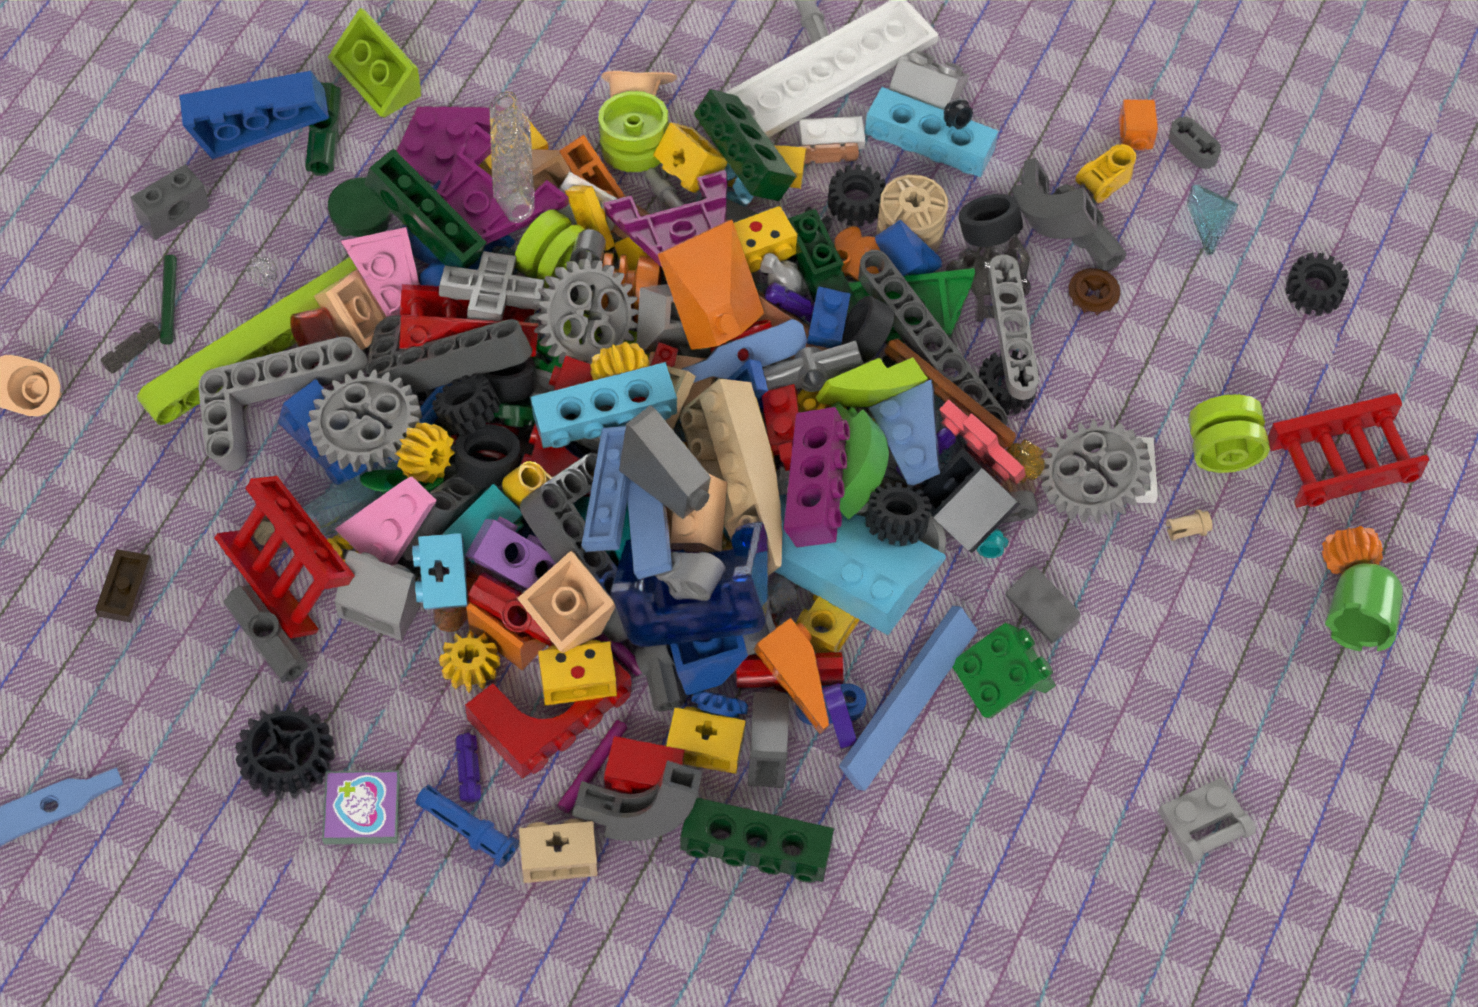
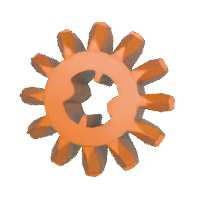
M1359 526L1357 528L1348 527L1345 530H1337L1335 534L1325 537V541L1322 543L1323 560L1326 562L1327 569H1330L1333 574L1342 575L1345 570L1356 564L1370 563L1379 565V562L1383 559L1382 543L1379 540L1378 533H1375L1373 528Z

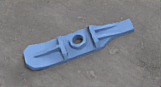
M791 319L766 330L716 347L707 359L684 367L682 370H687L696 377L693 382L695 383L711 376L727 379L749 359L760 361L762 367L796 355L799 350L805 348L807 337L803 324ZM742 348H746L749 353L748 358L744 361H740L737 356L738 351Z
M117 767L87 780L68 778L0 806V847L22 835L79 813L92 799L124 785ZM50 802L58 804L57 809L53 812H46L44 810L45 806Z

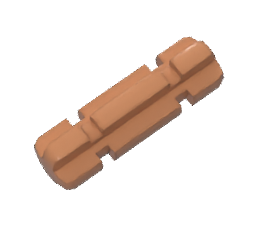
M845 143L844 146H840V144L815 145L814 148H811L810 145L799 146L806 148L805 164H811V161H815V163L840 162L841 159H845V162L856 161L859 157L857 143Z

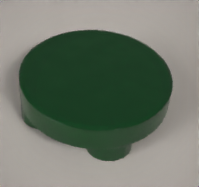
M365 177L352 178L342 182L329 196V217L341 236L362 237L386 232L388 229V223L393 213L364 184Z
M522 402L500 403L501 405L498 406L500 408L499 412L493 413L495 418L492 421H485L493 423L500 421L504 422V425L516 427L534 426L536 424L532 405Z

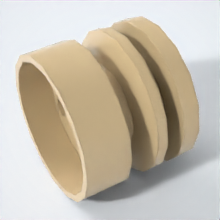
M908 174L892 180L881 193L876 235L902 220L936 253L943 241L944 224L948 211V198L944 189L934 180L922 175Z

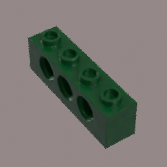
M709 89L693 113L752 196L780 201L797 176L738 96Z
M394 148L369 168L364 184L445 266L468 269L481 257L487 242Z
M696 798L690 814L684 820L680 836V850L686 851L688 855L695 858L703 859L709 856L722 859L725 864L740 867L745 864L758 867V870L770 875H777L779 872L794 875L795 879L805 883L823 882L833 841L834 828ZM715 830H724L728 832L729 836L725 839H717L711 833ZM751 838H760L765 844L761 847H752L747 841ZM787 846H796L801 850V853L798 855H788L783 849Z

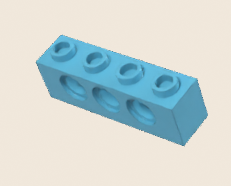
M881 87L867 113L865 134L872 136L876 140L886 141L901 147L905 151L915 152L935 162L944 163L966 174H973L978 177H982L995 151L998 130L974 121H970L962 129H956L953 126L948 127L943 119L944 110Z
M666 362L530 397L532 412L543 449L547 447H564L571 441L582 438H598L601 436L602 428L626 426L630 420L650 405L658 411L664 420L677 414V397ZM635 397L646 398L645 401L640 403L632 401ZM604 405L613 407L609 411L598 410L599 407ZM569 414H576L579 416L574 420L564 419V417Z

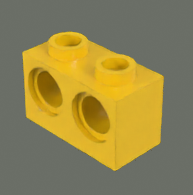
M814 594V604L810 610H802L795 624L800 622L812 636V640L809 642L812 644L814 652H839L860 620ZM817 626H823L827 628L829 631L825 633H820L815 631L813 628Z

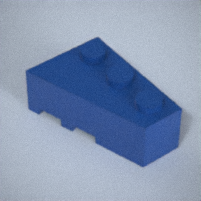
M314 379L283 403L278 424L325 469L326 474L334 484H340L347 491L360 480V475L368 472L366 464H361L359 470L354 472L352 464L349 463L342 470L338 461L329 464L326 455H319L317 447L313 445L310 437L311 433L308 423L311 422L309 411L316 410L313 402L314 399L324 400L321 392L324 388ZM379 462L373 463L372 470L378 467Z

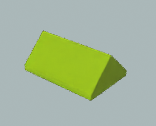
M359 8L327 58L378 115L385 118L421 97L419 72L416 65L363 8Z

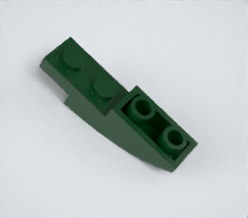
M816 208L788 218L797 234L795 256L813 301L815 302L818 286L850 293L848 316L858 302L841 270L843 262Z

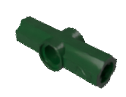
M321 82L325 89L329 119L309 125L305 167L306 171L314 173L315 176H327L328 173L334 171L336 145L340 139L338 126L342 91L340 87L333 85L332 82Z

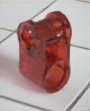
M326 307L295 313L290 317L291 331L298 347L336 338L333 320ZM319 362L315 363L311 369H314Z

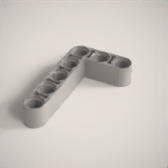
M338 337L206 371L199 380L200 407L206 454L226 471L239 469L244 465L247 458L243 405L298 392L314 379L323 386L331 384L333 380L337 382L345 380V374L355 378L360 370L362 372L365 371L368 363L366 354L351 338ZM352 353L348 360L343 361L347 355ZM319 362L314 369H311L315 363ZM287 370V372L280 377L281 373ZM255 378L254 381L248 385L249 381ZM227 416L226 419L219 424L220 420L223 417ZM230 447L228 452L222 455L223 451L226 448Z

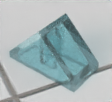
M1193 185L1186 205L1206 255H1213L1232 225L1239 204L1200 185Z

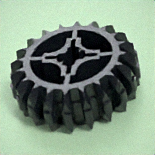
M291 703L288 704L286 711H281L280 707L275 704L273 707L274 713L268 715L266 711L261 709L259 713L261 719L257 721L249 718L248 726L250 730H240L239 735L242 741L236 743L235 748L239 754L236 756V763L238 767L242 768L240 771L242 778L249 780L250 788L254 791L261 788L262 795L266 798L275 791L276 798L280 801L284 797L285 792H290L291 797L296 799L298 796L297 790L301 788L310 794L312 790L311 782L322 785L323 778L321 773L331 770V765L328 761H332L335 758L334 750L331 749L335 743L333 736L328 735L330 732L328 724L326 722L321 723L320 715L317 712L309 716L308 708L305 706L298 712H295V707ZM284 731H295V732L286 733V732H284ZM270 737L271 742L269 746L262 750L263 754L257 756L263 742ZM278 743L282 745L283 749L289 750L292 760L289 758L287 753L282 754V751L280 750ZM314 746L310 758L305 764L301 766V758L305 754L309 753V748ZM277 770H285V771H288V772H285V773H277V772H275V771H277Z

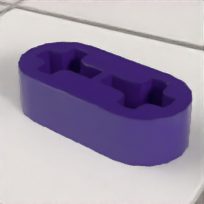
M840 683L822 688L840 748L853 746L857 738Z

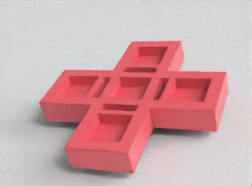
M950 400L939 409L941 417L944 419L941 422L944 428L947 427L955 437L960 434L967 441L966 447L970 450V453L989 466L1001 480L1006 482L1010 479L1017 485L1026 476L1024 467L999 445L997 435L972 413L967 416Z

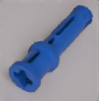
M427 785L419 792L415 804L463 835V837L468 839L470 848L475 851L480 849L493 858L495 865L500 868L504 867L512 859L519 846L517 838H508L494 828L495 825L492 821L485 819L481 821L474 817L464 808L439 793L431 785Z

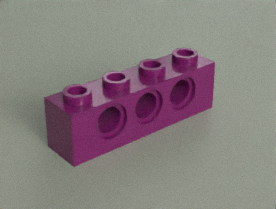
M836 407L796 413L783 528L796 548L835 543L837 529L842 524L839 508L840 498H843L845 494L842 477L843 469L847 468L845 446L846 441L850 439V428L847 420L842 419Z

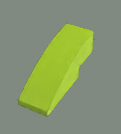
M913 357L889 368H886L882 360L877 358L827 380L815 398L819 403L833 405L839 401L843 407H871L926 382L928 378Z

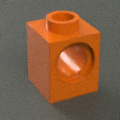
M1123 99L1118 118L1121 144L1128 145L1134 150L1153 149L1158 132L1155 100Z

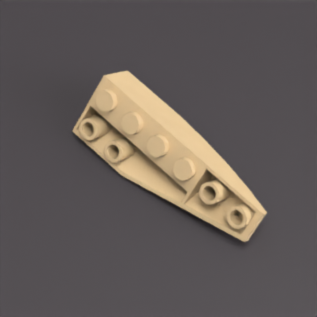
M719 378L681 410L679 417L689 451L707 473L727 482L724 527L753 581L760 582L781 567L782 561L781 504L776 470L770 443L751 382Z

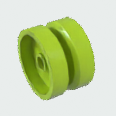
M626 91L615 94L606 100L600 108L598 116L600 150L604 160L613 168L625 172H643L661 164L653 154L669 125L668 110L664 102L655 95L643 91Z
M550 209L542 213L532 222L517 246L515 268L528 278L544 280V288L548 289L549 285L545 277L553 276L557 278L556 267H563L567 270V262L570 261L576 238L580 232L586 229L580 225H572L570 219L557 210Z
M1241 394L1222 395L1199 403L1190 411L1188 423L1190 434L1194 440L1192 447L1195 461L1200 468L1216 473L1236 472L1255 466L1268 456L1270 446L1268 435L1264 428L1263 408L1260 401L1255 398Z

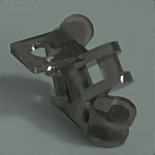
M1015 234L1010 237L1008 250L1005 251L1004 255H1009L1018 262L1024 296H1026L1031 289V283L1026 279L1030 257ZM992 246L986 247L982 256L972 249H964L959 254L958 261L953 260L946 266V271L975 268V278L971 290L975 295L976 322H983L984 318H995L993 305H984V295H991L988 282L989 264L992 258L1001 255L993 252L994 247ZM1016 249H1017V251H1018V253H1019V255H1020V258H1021V263H1020V264H1019V262H1018V256H1017ZM998 268L1002 272V283L1007 282L1008 272H1005L1004 268ZM1004 293L999 296L1000 300L1006 304H1012L1017 301L1016 297L1010 293Z

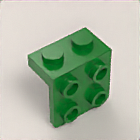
M1003 623L958 656L955 664L952 666L981 715L985 718H993L1032 689L1047 693L1056 686L1050 676L1053 674L1051 666L1042 656H1037L1032 648L1035 642L1025 628L1019 629L1009 623Z

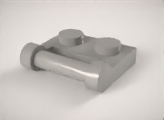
M1223 777L1161 805L1158 813L1190 863L1201 860L1203 854L1240 836L1247 838L1256 833L1253 820L1244 813ZM1228 817L1233 823L1198 841L1190 836Z

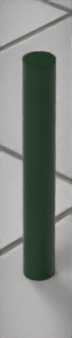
M165 255L163 262L160 343L165 345L172 344L174 338L177 257L175 255Z

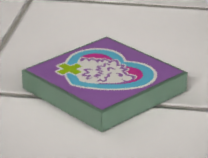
M399 770L326 772L323 844L398 843Z

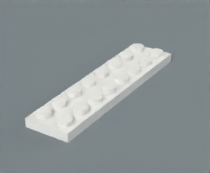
M891 0L725 93L736 95L740 98L769 138L798 122L799 119L805 118L897 66L900 57L910 55V53L916 54L917 51L922 52L936 44L939 34L907 0Z

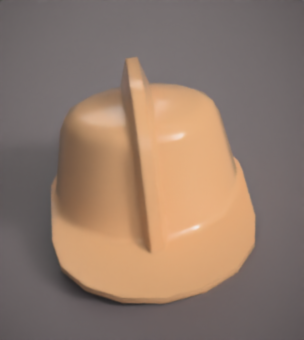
M608 71L601 74L602 79L609 82L610 98L615 94L626 91H643L656 96L659 85L668 84L677 79V75L667 72L634 73Z
M1 356L0 407L27 416L39 417L49 413L56 406L62 394L60 392L59 378L54 370L43 363L20 356Z

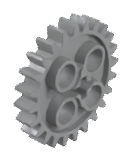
M580 259L579 264L569 261L567 262V270L563 267L555 268L557 278L553 276L545 277L549 285L548 289L538 288V292L544 298L543 301H533L535 306L541 308V313L532 315V318L541 320L542 325L534 329V332L545 334V337L540 341V345H552L548 355L553 357L560 355L558 363L563 364L565 356L591 364L592 357L599 354L602 348H610L612 344L620 345L624 340L634 341L635 338L628 331L629 328H638V324L631 321V316L637 315L639 310L631 309L630 304L634 303L638 298L627 295V292L632 288V284H620L624 274H613V265H605L602 268V261L593 260L591 265L589 259ZM576 286L579 292L575 302L570 297L571 289ZM606 293L609 298V304L604 310L601 305V298ZM584 310L589 312L588 318L583 316ZM569 319L572 329L566 336L563 331V325ZM597 327H600L602 337L597 343L594 339V332Z
M360 370L357 379L352 380L348 374H345V383L340 384L333 380V391L321 390L324 400L314 399L313 402L316 410L309 411L311 422L308 423L311 433L310 437L313 445L317 447L319 455H326L329 464L338 461L342 470L349 463L352 464L354 472H357L361 464H366L368 471H372L373 463L379 462L384 468L386 467V458L390 457L398 461V455L395 453L401 449L402 443L399 439H405L407 428H415L416 424L420 423L419 419L422 418L417 395H413L411 386H404L400 377L392 381L389 372L385 373L382 378H378L376 370H373L369 377H364V373Z
M1092 420L1088 429H1085L1082 423H1078V432L1074 433L1067 428L1066 434L1068 438L1064 440L1055 437L1054 439L1058 447H1047L1046 450L1050 458L1041 460L1044 470L1040 471L1043 481L1041 485L1044 493L1047 494L1049 503L1055 504L1059 514L1066 510L1070 520L1079 513L1082 523H1085L1090 515L1094 517L1097 524L1100 522L1101 515L1106 514L1108 519L1112 521L1114 517L1113 511L1115 510L1125 515L1126 509L1124 505L1128 503L1137 506L1134 495L1145 496L1146 492L1142 484H1150L1151 482L1148 473L1152 471V467L1149 461L1148 450L1145 448L1142 438L1136 439L1134 430L1130 429L1125 432L1122 423H1119L1114 429H1112L1109 420H1106L1102 427H1098L1096 421ZM1101 448L1099 451L1091 453L1092 450ZM1118 467H1125L1120 471H1114ZM1077 471L1074 475L1066 476L1070 472ZM1101 490L1098 494L1091 495L1093 491Z

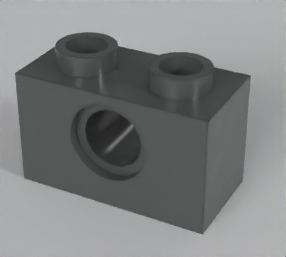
M186 164L131 196L137 220L154 240L210 208L204 184Z

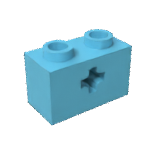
M462 533L418 537L419 545L412 547L414 567L421 568V581H415L417 603L423 602L425 610L467 607L468 591ZM442 562L444 568L450 569L449 574L443 576V582H438L437 577L430 574L431 570H435L437 563Z

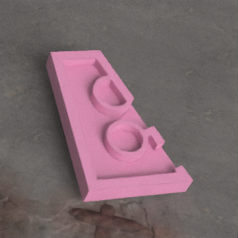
M404 227L341 241L386 317L400 316L402 284L420 285L407 228Z
M410 477L342 523L335 530L360 554L362 552L370 553L377 557L379 561L393 566L397 564L437 500L413 477Z

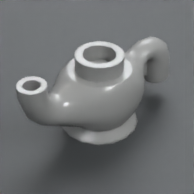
M772 253L765 254L760 270L768 273V286L776 282L785 287L786 292L789 289L801 296L806 295L808 288L805 280H802L801 273L797 270V265L790 261L780 262L777 256Z

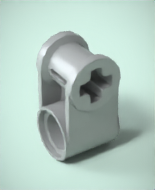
M671 552L673 570L656 574L657 579L666 582L669 586L670 594L675 599L707 601L725 571L723 562L714 555L705 552Z

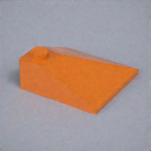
M732 219L658 253L691 350L719 346L742 334L765 314Z

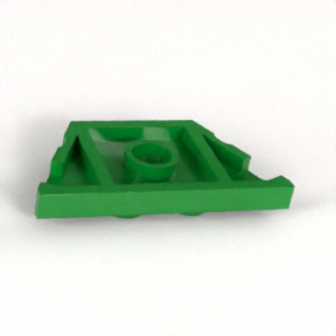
M975 268L903 276L949 338H952L975 278ZM860 281L848 282L857 302L865 296H869ZM894 291L885 294L890 299H899L901 297ZM908 317L904 319L905 322H907L910 325H917L920 323V321L915 317ZM892 326L885 345L894 339H899L902 343H905Z

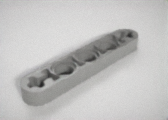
M1001 254L992 258L989 264L988 282L1006 387L1012 397L1026 400L1036 393L1039 382L1019 265L1013 257ZM998 268H1004L1005 272H1008L1007 282L1002 283V272ZM1004 293H1010L1016 297L1017 301L1012 304H1006L1000 300L999 296ZM1016 321L1021 325L1022 329L1017 332H1011L1005 328L1004 323ZM1021 349L1026 353L1027 357L1022 360H1015L1009 355V351ZM1024 370L1023 378L1024 382L1028 384L1027 387H1022L1021 383L1017 382L1019 371Z

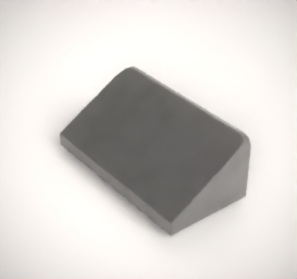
M1036 566L1031 567L1005 594L1051 644L1078 625L1081 615L1079 610Z

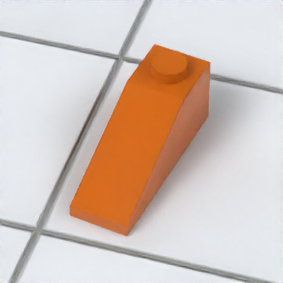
M585 135L559 150L573 174L617 199L626 197Z
M789 618L756 643L754 651L785 691L790 694L789 696L817 732L821 734L829 726L814 649L809 642L812 640V636L802 623L795 624Z

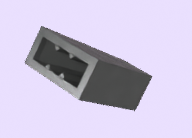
M650 405L626 424L619 471L682 519L694 510H701L710 497L708 490L711 476L658 411Z
M771 689L753 693L748 786L784 788L790 694H782L777 690Z

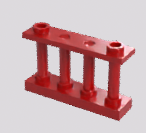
M402 284L399 349L422 346L431 341L501 321L467 319L470 300H455L450 297L439 296V286ZM505 306L502 321L513 319L519 322L532 348L531 356L536 357L538 333H535L534 329L538 327V323L525 322L528 316L534 315L535 310Z
M1398 393L1273 423L1268 435L1270 450H1288L1303 483L1294 501L1296 508L1306 505L1316 507L1330 499L1402 481L1406 484L1412 483L1422 476L1429 462L1427 454L1410 458L1393 422L1403 404ZM1372 426L1381 427L1397 462L1379 466L1363 429ZM1344 433L1350 435L1366 470L1348 474L1332 436ZM1311 441L1320 444L1334 474V478L1317 482L1301 444Z
M278 476L251 478L245 489L255 501V507L240 530L217 533L214 538L270 613L277 617L281 628L290 639L314 635L318 632L319 628L308 614L325 589L348 586L355 575ZM266 516L273 524L275 530L260 552L251 541V538ZM286 541L293 550L294 556L279 577L270 563L283 542ZM305 566L314 580L300 602H298L289 588Z

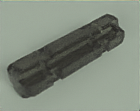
M147 322L139 328L141 332L137 333L135 331L114 347L115 352L109 351L101 358L104 368L111 374L115 373L123 367L121 363H128L145 350L148 342L153 344L160 338V331L157 326L152 322Z

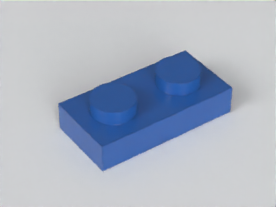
M818 286L807 344L829 349L841 345L850 293Z

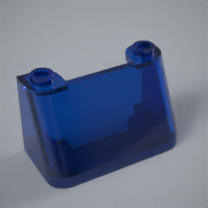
M763 521L738 526L732 535V550L709 553L723 562L725 571L707 601L675 599L670 594L669 586L666 582L657 579L655 575L638 579L634 573L631 539L626 540L612 585L611 595L628 639L635 645L652 647L754 634L762 630L768 614V535Z

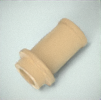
M1200 509L1195 510V514L1166 520V526L1171 527L1167 529L1171 541L1196 534L1206 536L1207 532L1213 529L1209 512H1202Z

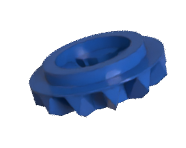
M703 690L694 693L691 699L692 702L698 703V709L724 716L739 718V714H747L748 704L744 700Z

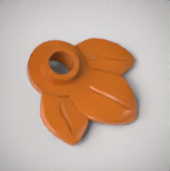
M856 226L844 229L835 237L834 246L840 258L845 259L842 261L843 267L841 269L844 276L849 275L856 281H859L858 273L862 256L870 250L881 251L875 241V237H862L859 227ZM870 266L866 269L872 274L879 273L876 266Z

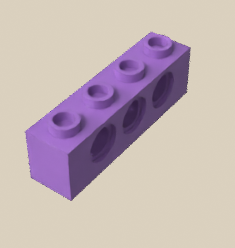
M499 517L497 521L485 519L465 555L467 558L524 591L539 580L534 572L538 562L543 560L547 565L548 571L556 564L537 537L529 534L527 539L515 532L518 528L515 524L502 517ZM510 543H514L518 549L517 558L512 562H508L504 555L505 548Z

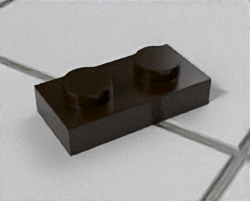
M116 549L95 609L98 617L132 623L152 565L150 555Z

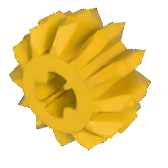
M623 342L620 345L612 344V347L602 348L599 354L592 357V363L590 364L592 369L591 375L594 381L648 367L650 363L644 350L637 343L628 344Z
M418 422L415 428H407L406 438L399 439L402 443L401 449L395 453L400 457L397 467L402 469L404 475L408 476V478L413 477L417 482L433 483L436 477L443 478L444 469L451 466L449 459L455 453L451 449L454 439L449 437L447 431L443 430L442 427L435 424L430 425Z
M471 630L467 633V638H462L455 633L453 637L454 643L445 642L443 645L444 654H441L439 657L440 666L443 667V678L445 680L451 679L452 687L455 689L465 684L466 691L470 693L473 688L472 685L477 684L484 690L486 687L485 679L495 680L497 676L495 669L500 666V657L496 655L498 652L496 644L494 642L488 643V637L485 633L478 638H474V633Z

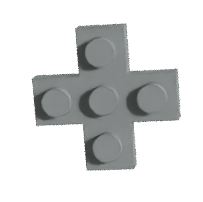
M483 251L478 270L451 266L444 267L439 285V296L450 297L455 300H470L467 319L502 321L505 306L539 310V307L535 306L533 301L542 300V295L538 292V288H544V280L514 276L516 256Z

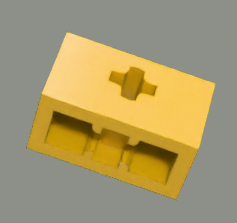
M672 122L667 127L653 154L663 164L662 169L677 176L681 180L680 185L693 193H697L699 190L697 177L723 171L728 164L721 152L693 127Z
M675 707L666 746L684 749L685 765L737 774L746 721L720 714L704 713L701 709L695 707H685L683 709ZM704 735H709V739L703 740Z

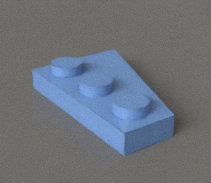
M931 380L869 407L874 421L879 425L887 438L888 448L907 485L914 486L940 474L939 448L935 423L936 411L933 398L934 387Z

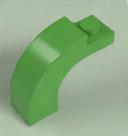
M837 401L831 407H836L842 419L847 420L850 428V439L846 441L845 447L847 468L843 469L842 477L845 494L843 498H840L839 508L850 519L869 501L872 491L875 492V488L880 485L887 468L889 449L884 432L864 410L858 413L851 407L847 411Z

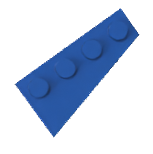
M312 71L179 95L183 127L212 160L329 119L325 89Z

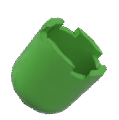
M1356 564L1345 570L1336 584L1325 625L1332 631L1331 638L1343 647L1360 652L1362 651V646H1377L1376 651H1383L1392 646L1397 636L1403 603V587L1395 573L1377 564Z

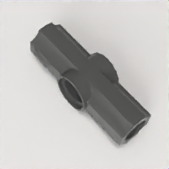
M1064 184L1058 187L1052 195L1063 194L1075 190L1073 185ZM1097 209V231L1071 239L1076 246L1085 248L1102 270L1109 272L1117 268L1125 260L1126 251L1103 224L1104 216Z
M852 341L823 351L816 347L803 348L796 353L794 360L764 368L763 373L768 390L794 384L796 389L802 388L808 392H816L821 390L827 380L864 364L857 341Z
M238 586L230 591L228 597L224 600V605L249 637L255 651L263 656L282 683L292 682L302 676L303 671L308 667L306 660L280 627L277 617L268 611L251 586ZM263 631H273L270 635L266 637L259 636V634Z
M660 601L643 602L642 605L648 613L649 620L645 629L637 633L639 647L635 649V659L640 671L647 677L654 710L659 712L674 710L675 707H682L686 700L682 683L676 671Z

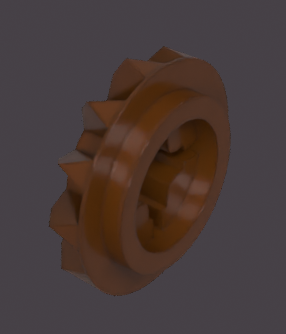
M1087 268L1077 272L1071 278L1068 287V296L1071 297L1073 306L1082 308L1083 313L1087 311L1095 312L1097 316L1103 311L1110 312L1118 304L1121 293L1120 285L1115 277L1107 271L1097 268ZM1089 288L1092 291L1100 290L1099 297L1097 298L1095 295L1087 296Z

